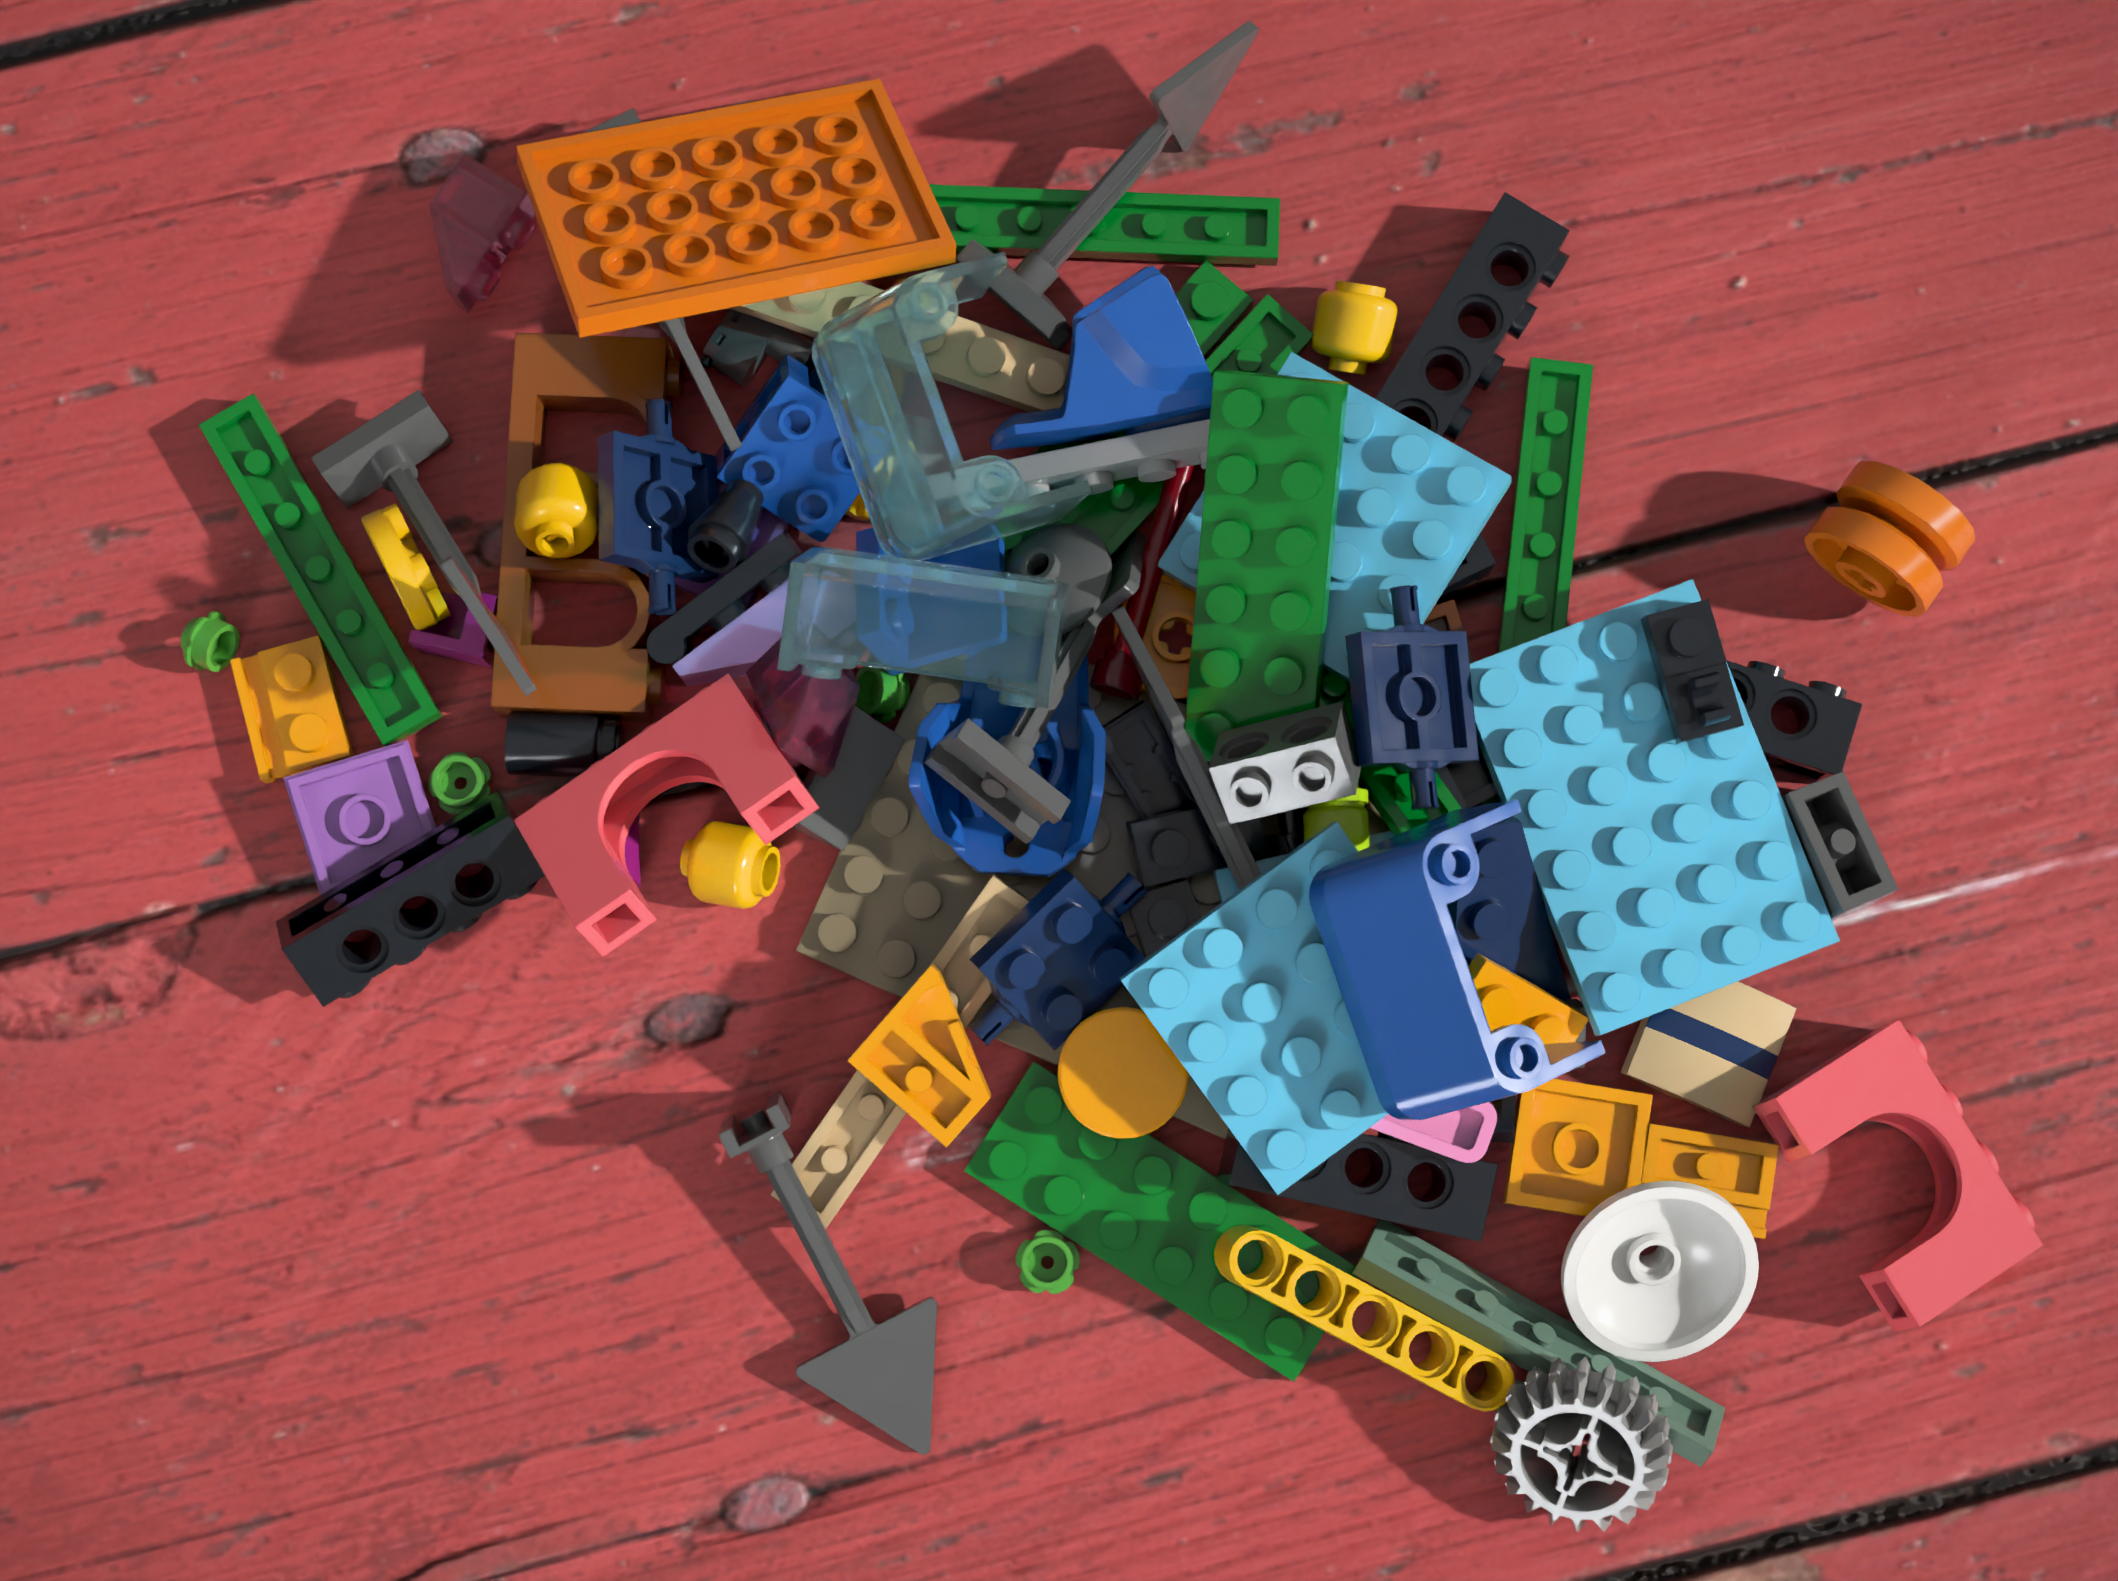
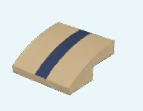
M1737 981L1641 1019L1620 1073L1672 1098L1686 1100L1736 1125L1750 1127L1756 1113L1753 1106L1761 1100L1797 1008Z

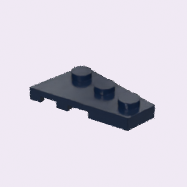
M1511 816L1472 833L1471 837L1480 865L1477 883L1469 894L1447 904L1468 967L1478 952L1561 1000L1571 999L1521 821Z

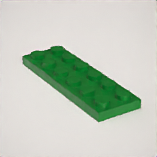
M1220 369L1214 371L1185 731L1201 749L1206 761H1211L1219 732L1319 707L1349 382Z
M1035 1062L1027 1070L964 1170L972 1177L1293 1382L1298 1377L1325 1331L1230 1282L1221 1275L1214 1258L1217 1240L1226 1230L1233 1226L1248 1225L1272 1233L1358 1279V1276L1352 1274L1355 1265L1234 1188L1217 1181L1215 1176L1147 1134L1131 1139H1115L1099 1135L1083 1126L1071 1114L1063 1101L1058 1077ZM1257 1240L1249 1241L1239 1250L1237 1261L1242 1274H1250L1256 1271L1262 1263L1263 1249ZM1308 1271L1302 1274L1296 1282L1295 1297L1300 1305L1309 1303L1318 1294L1320 1285L1315 1271Z

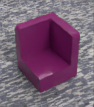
M440 591L451 616L438 621V624L423 631L411 629L408 642L421 653L493 668L495 648L463 599L459 595ZM481 593L483 600L497 618L498 597Z

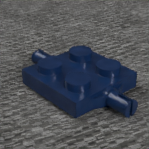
M653 399L645 403L647 435L638 437L612 430L598 437L599 561L635 568L642 574H646L649 577L648 612L650 614L656 613V615H671L676 612L675 578L706 583L719 577V573L708 571L699 566L691 558L687 549L690 525L717 498V456L690 450L681 442L675 440L672 437L673 403L671 401L665 402L664 399Z
M1397 586L1389 589L1392 599L1394 627L1384 631L1357 632L1345 636L1358 767L1392 766L1398 770L1409 772L1411 810L1439 808L1435 769L1447 764H1463L1479 760L1466 631H1439L1428 625L1420 624L1417 596L1418 586Z
M1063 869L969 959L988 979L993 996L997 999L979 1018L969 1025V1028L988 1046L1005 1027L1016 1019L1019 1023L1032 1027L1055 1051L1067 1040L1072 1031L1082 1021L1093 1015L1124 985L1119 978L1146 959L1127 937L1120 917L1146 894L1147 890L1128 872L1106 896L1100 899L1097 895L1087 892L1072 874Z

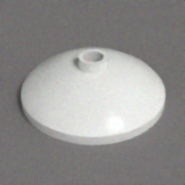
M1680 1181L1643 1183L1607 1198L1595 1207L1579 1224L1563 1256L1561 1267L1562 1292L1567 1308L1577 1327L1592 1343L1604 1351L1634 1361L1660 1362L1674 1360L1691 1355L1710 1346L1724 1336L1738 1322L1747 1309L1756 1288L1759 1270L1758 1252L1752 1233L1743 1217L1734 1206L1717 1193L1695 1184ZM1658 1245L1653 1253L1640 1255V1252L1645 1248Z

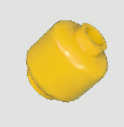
M1336 281L1335 290H1328L1319 295L1312 329L1314 335L1311 339V347L1318 354L1330 357L1328 369L1365 375L1367 363H1382L1389 359L1393 346L1398 308L1393 301L1385 298L1386 288Z
M564 463L545 464L529 471L521 479L516 492L514 526L518 539L529 550L540 556L553 559L569 558L584 552L593 544L599 529L598 487L593 479L577 467Z
M711 821L705 824L699 830L695 839L690 838L687 840L680 858L681 873L688 877L690 890L698 900L739 909L752 908L763 897H768L777 885L781 867L779 850L772 846L771 842L765 845L751 826L724 821Z

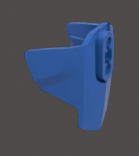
M1154 266L1144 267L1076 312L1072 320V343L1062 405L1058 408L1012 415L1002 422L990 438L991 450L1113 438L1123 432L1124 436L1210 419L1213 379L1187 317L1167 277L1161 274Z
M1012 633L1007 635V641L1002 646L967 655L960 699L949 703H936L935 707L918 727L909 771L910 791L934 836L952 846L955 853L979 874L1051 877L1073 862L1076 854L1092 842L1104 791L1106 732L1095 715L1094 709L1089 705L1087 655L1033 748L1034 759L1029 766L1071 800L1061 820L1055 824L1047 820L1039 827L1033 840L1028 842L1029 850L1025 855L1018 858L1007 856L1006 847L1014 840V834L924 763L934 745L968 718L996 741L1000 737L1008 735L1062 642L1061 639L1056 637L1050 639H1030Z

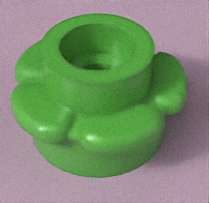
M211 611L208 613L207 618L196 617L192 619L184 628L180 641L186 664L200 671L208 669L212 672H219L223 670L236 655L240 634L234 625L226 622V616L218 611Z
M879 662L866 664L857 672L853 683L855 706L868 715H875V719L878 722L886 723L893 720L896 716V711L902 710L907 704L910 686L908 679L903 673L891 676Z
M464 752L451 753L442 758L432 771L429 778L430 793L439 799V806L444 811L458 815L490 796L491 789L488 786V781L491 780V772L488 765L479 757L469 758ZM459 778H465L467 781L464 789L456 788L455 784Z
M1053 1230L1037 1232L1034 1239L1023 1241L1016 1253V1265L1021 1268L1020 1280L1026 1288L1035 1293H1042L1044 1290H1048L1051 1294H1058L1065 1291L1073 1283V1272L1078 1269L1080 1264V1257L1076 1246L1072 1242L1064 1241L1063 1235ZM1045 1256H1050L1054 1260V1265L1050 1269H1045L1041 1265V1260Z

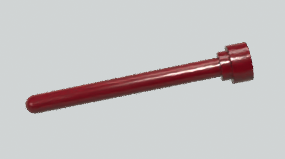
M1195 465L1177 468L1176 476L1164 480L1142 553L1143 563L1139 588L1128 599L1125 610L1142 641L1164 572L1158 567V563L1174 538ZM1119 630L1114 649L1106 650L1104 659L1096 661L1089 686L1102 694L1114 698L1137 701L1139 700L1143 682Z

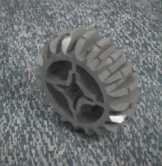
M1586 1356L1578 1362L1577 1370H1569L1559 1357L1551 1364L1549 1374L1534 1366L1527 1373L1525 1382L1515 1380V1384H1512L1508 1390L1506 1403L1496 1411L1494 1418L1496 1425L1491 1435V1450L1497 1452L1494 1460L1496 1473L1508 1475L1505 1483L1508 1495L1526 1493L1524 1499L1526 1513L1540 1507L1548 1510L1547 1517L1550 1526L1557 1522L1560 1516L1572 1519L1577 1533L1585 1526L1586 1520H1594L1603 1532L1611 1525L1613 1516L1629 1525L1631 1519L1636 1516L1637 1508L1649 1510L1650 1505L1655 1501L1656 1491H1661L1662 1487L1666 1485L1669 1472L1667 1464L1671 1463L1673 1445L1671 1444V1439L1668 1438L1670 1430L1668 1416L1657 1414L1659 1404L1656 1401V1394L1638 1396L1640 1384L1638 1383L1637 1376L1624 1382L1616 1380V1370L1613 1362L1603 1369V1373L1591 1371V1366ZM1589 1433L1588 1444H1582L1578 1455L1574 1456L1575 1445L1580 1446L1584 1435Z

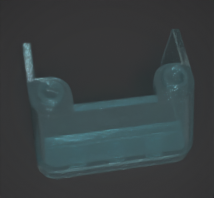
M1005 252L913 275L830 319L824 324L813 341V362L881 549L890 558L898 562L917 563L1060 521L1092 492L1088 480L1029 497L1021 474L1008 460L988 455L963 461L921 343L939 338L951 328L958 315V304L979 299L984 295L1008 265Z
M813 547L792 560L790 564L777 670L792 671L798 664H803V675L822 679H841L842 669H852L860 665L986 683L987 688L999 691L998 702L1002 704L1026 708H1048L1053 696L1070 584L1048 578L845 549Z

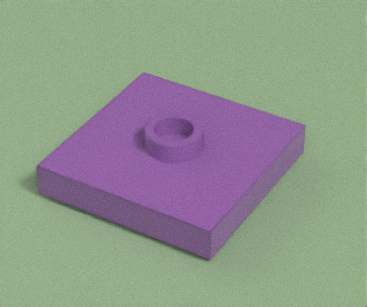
M408 740L283 778L320 895L436 828Z

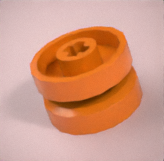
M1860 461L1836 492L1840 507H1827L1804 537L1806 548L1825 571L1858 596L1899 615L1919 617L1926 612L1943 587L1939 571H1951L1957 567L1975 542L1974 528L1964 514L1946 497L1920 479L1896 467L1877 461Z

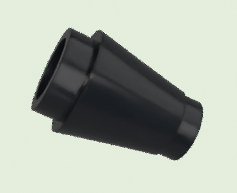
M742 479L731 481L728 487L690 525L687 549L691 558L699 566L714 573H727L746 560L760 507L764 501L763 494L756 485Z

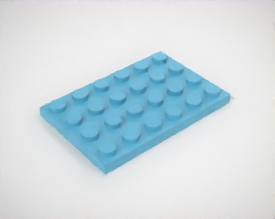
M1693 579L1469 664L1477 742L1501 802L1515 799L1519 801L1522 812L1514 815V817L1522 823L1549 922L1595 1036L1603 1035L1840 941L1729 667L1728 671L1744 726L1676 744L1640 619L1646 615L1702 601Z

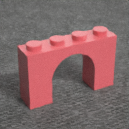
M726 674L710 686L701 689L690 700L656 723L647 726L639 735L604 759L592 764L585 772L551 795L538 801L535 806L514 820L573 925L602 957L657 920L631 877L625 861V843L630 827L640 811L656 796L672 787L685 783L705 782L718 785L726 790L740 814L765 845L819 809V806L754 707L729 674Z
M1900 1020L1871 1031L1753 1106L1776 1145H1779V1150L1787 1163L1814 1154L1864 1121L1881 1122L1900 1129L1910 1136L1925 1153L1932 1168L1935 1181V1202L1928 1222L1911 1241L1859 1274V1277L1893 1331L1921 1327L2043 1246L2033 1230L2035 1222L2030 1211L2019 1199L2010 1194L1998 1175L1999 1166L1995 1156L1985 1144L1975 1139L1962 1119L1963 1109L1958 1098L1949 1088L1939 1083L1926 1062L1928 1057L1924 1045L1913 1032L1904 1028Z

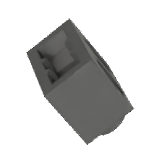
M1342 701L1219 732L1210 761L1209 771L1229 824L1232 825L1356 795L1361 767H1358L1355 734Z

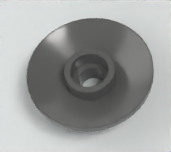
M1061 523L1041 528L1020 541L1005 558L1006 617L1008 628L1026 638L1050 639L1064 635L1084 623L1102 603L1111 582V556L1101 538L1084 526Z

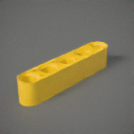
M1239 1225L1226 1230L1217 1240L1214 1250L1215 1264L1220 1274L1230 1282L1470 1408L1483 1412L1493 1411L1506 1403L1508 1390L1512 1384H1515L1514 1372L1509 1363L1499 1354L1272 1233L1248 1225ZM1257 1240L1263 1249L1262 1263L1256 1271L1250 1274H1242L1237 1261L1239 1250L1249 1241ZM1308 1271H1315L1320 1285L1318 1294L1309 1303L1300 1305L1295 1297L1296 1282L1302 1274ZM1371 1301L1376 1315L1374 1324L1363 1334H1356L1352 1326L1353 1313L1360 1304ZM1427 1331L1431 1338L1430 1353L1422 1362L1413 1364L1409 1357L1410 1343L1417 1334ZM1483 1361L1487 1371L1485 1384L1475 1393H1469L1465 1383L1467 1372L1472 1365Z

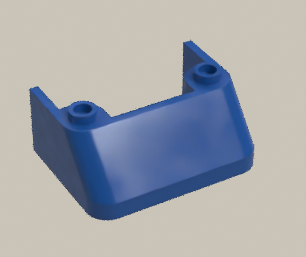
M1518 799L1451 811L1324 866L1315 874L1309 890L1310 906L1376 1094L1383 1109L1396 1119L1424 1120L1524 1093L1606 1053L1602 1040L1543 1044L1541 1038L1533 1029L1522 1024L1503 1025L1491 1031L1450 916L1447 904L1469 894L1479 877V858L1471 834L1522 812Z

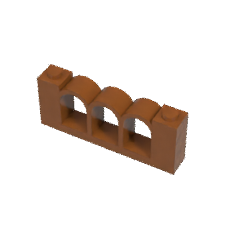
M515 332L497 619L513 640L537 690L526 696L497 651L494 650L491 707L502 717H508L511 711L589 714L598 715L603 720L606 715L620 716L622 721L653 723L654 705L663 706L666 691L665 668L656 667V661L650 657L647 651V639L649 634L658 627V616L656 613L650 614L648 612L649 592L639 578L642 573L635 568L599 561V559L537 557L538 554L526 548L518 539L514 526L516 492L521 479L529 471L543 466L547 411L624 414L636 417L647 425L645 408L647 401L664 399L665 402H672V396H682L684 384L683 360L674 359V353L667 338L594 335L579 338V335ZM583 471L593 479L598 487V472ZM536 582L609 584L626 588L636 596L638 612L634 626L623 639L608 646L532 645Z

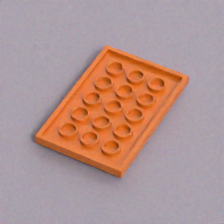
M880 78L516 146L518 167L579 338L956 263V242Z

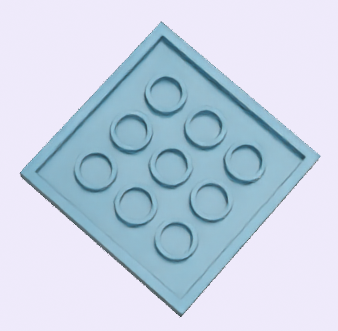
M1293 352L1290 353L1277 374L1342 381ZM1349 384L1323 668L1348 683L1350 682L1345 636L1357 632L1384 631L1394 627L1392 599L1389 589L1397 586H1418L1420 624H1423L1512 483L1511 475ZM1204 491L1158 563V567L1164 571L1163 574L1195 593Z
M1336 821L1328 824L1119 978L1277 1195L1388 1115L1381 1106L1309 901L1310 885L1315 874L1324 866L1358 852Z

